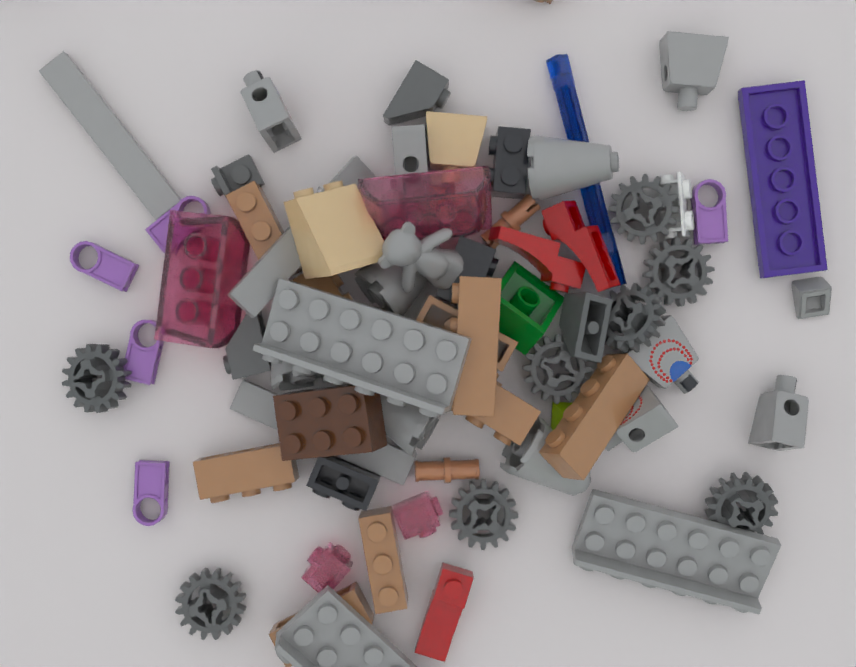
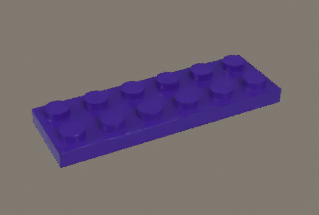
M805 80L741 88L737 92L760 279L826 271L828 268Z

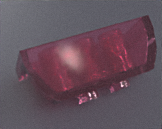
M489 166L358 179L359 192L367 212L374 220L384 241L393 230L401 229L405 222H411L415 226V235L420 241L443 228L451 229L453 233L451 238L475 235L481 230H488L492 227L491 174Z
M170 210L154 340L206 348H221L229 343L240 325L242 309L227 294L247 273L250 243L240 222L236 218Z

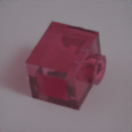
M428 490L394 504L392 510L405 540L416 535L419 538L432 535L437 531L436 527L441 525L439 516L444 514L437 496L431 498Z
M329 542L324 549L318 546L308 557L307 561L310 565L305 569L301 578L318 593L327 585L334 589L351 570L353 561L350 560L351 555L339 544L334 546Z

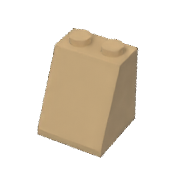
M342 180L323 185V192L315 194L313 187L293 192L295 199L284 202L305 279L333 276L374 264L383 255L382 245L384 240L356 183L343 186Z

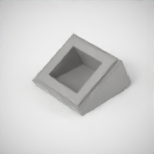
M823 277L792 281L794 306L798 319L829 314L832 287Z

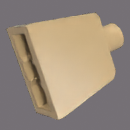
M426 111L430 169L442 170L441 187L450 189L460 188L461 172H474L487 123V116Z

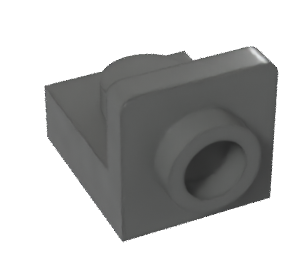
M249 154L222 168L218 166L211 168L215 176L211 179V182L219 196H225L252 181H255L260 186L265 185Z

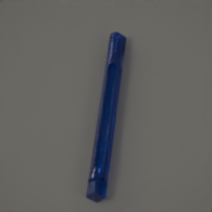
M568 54L555 55L546 60L567 140L589 143ZM597 183L581 188L580 191L589 226L598 225L620 282L618 286L625 285L627 283L601 185Z

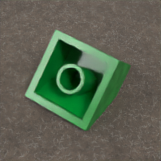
M514 261L502 277L499 332L516 340L518 344L515 349L526 355L545 334L563 303L564 297L558 292L549 289L550 286L540 281L539 278Z

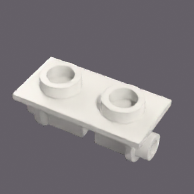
M677 172L678 179L676 180L673 179V175L660 176L661 187L668 183L672 186L668 195L677 194L678 199L672 203V206L680 208L679 213L672 214L671 216L677 221V224H668L666 226L669 235H665V239L678 237V232H682L683 237L690 238V230L695 228L693 211H688L687 199L692 198L691 180L685 179V175L682 172ZM666 210L660 211L661 222L664 219Z

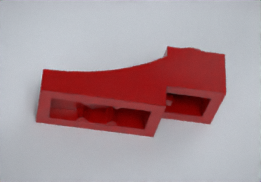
M575 200L562 201L541 211L544 218L542 221L543 228L547 235L551 237L552 241H562L575 253L587 269L598 292L620 285L598 225L585 226Z
M503 226L491 227L488 240L508 247L528 260L540 272V281L550 283L549 289L562 293H568L569 289H581L586 268L582 262L558 256L561 243Z
M442 562L415 646V653L445 662L458 621L468 599L474 579L473 571Z

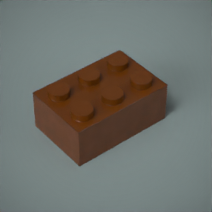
M348 384L292 391L273 396L282 461L369 453L387 446L380 394L376 392L373 396L361 394L354 390L355 385Z

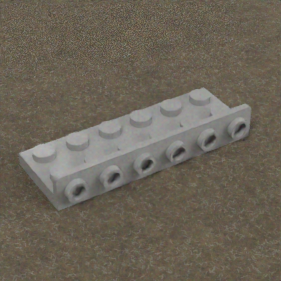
M279 278L262 343H255L253 351L263 354L262 359L276 364H282V361L293 364L292 369L297 372L312 374L314 371L323 374V380L329 383L343 385V382L355 385L354 390L361 394L373 396L376 392L387 396L386 401L391 404L405 407L408 403L419 407V413L438 418L439 414L444 415L451 411L472 338L285 278Z
M592 489L572 545L573 564L586 571L595 570L609 574L616 579L636 581L649 588L658 587L666 589L679 596L688 595L702 599L709 604L718 603L732 607L742 613L760 614L762 607L758 597L781 544L778 538L737 527L733 528L726 524Z
M329 585L320 591L276 633L275 651L277 656L285 664L290 663L294 667H417Z

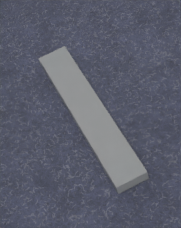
M63 51L39 70L155 220L179 203L181 198L68 54Z
M358 156L350 159L329 183L342 180L343 186L356 183L361 196H363L378 178ZM290 226L227 294L251 318L256 317L275 295L279 278L289 280L301 266Z
M245 379L242 380L230 409L278 430L273 396L279 394ZM387 443V446L374 452L337 456L400 485H404L416 456L412 457L401 448Z

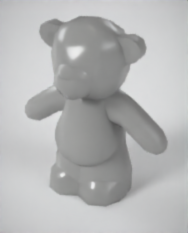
M405 222L401 229H395L387 236L382 245L383 255L377 262L383 269L389 268L392 265L403 267L402 288L407 293H410L415 287V275L417 272L439 289L450 288L463 271L464 264L462 256L457 251L438 249L436 247L451 238L453 235L451 229L443 228L420 241L415 235V226L411 222Z

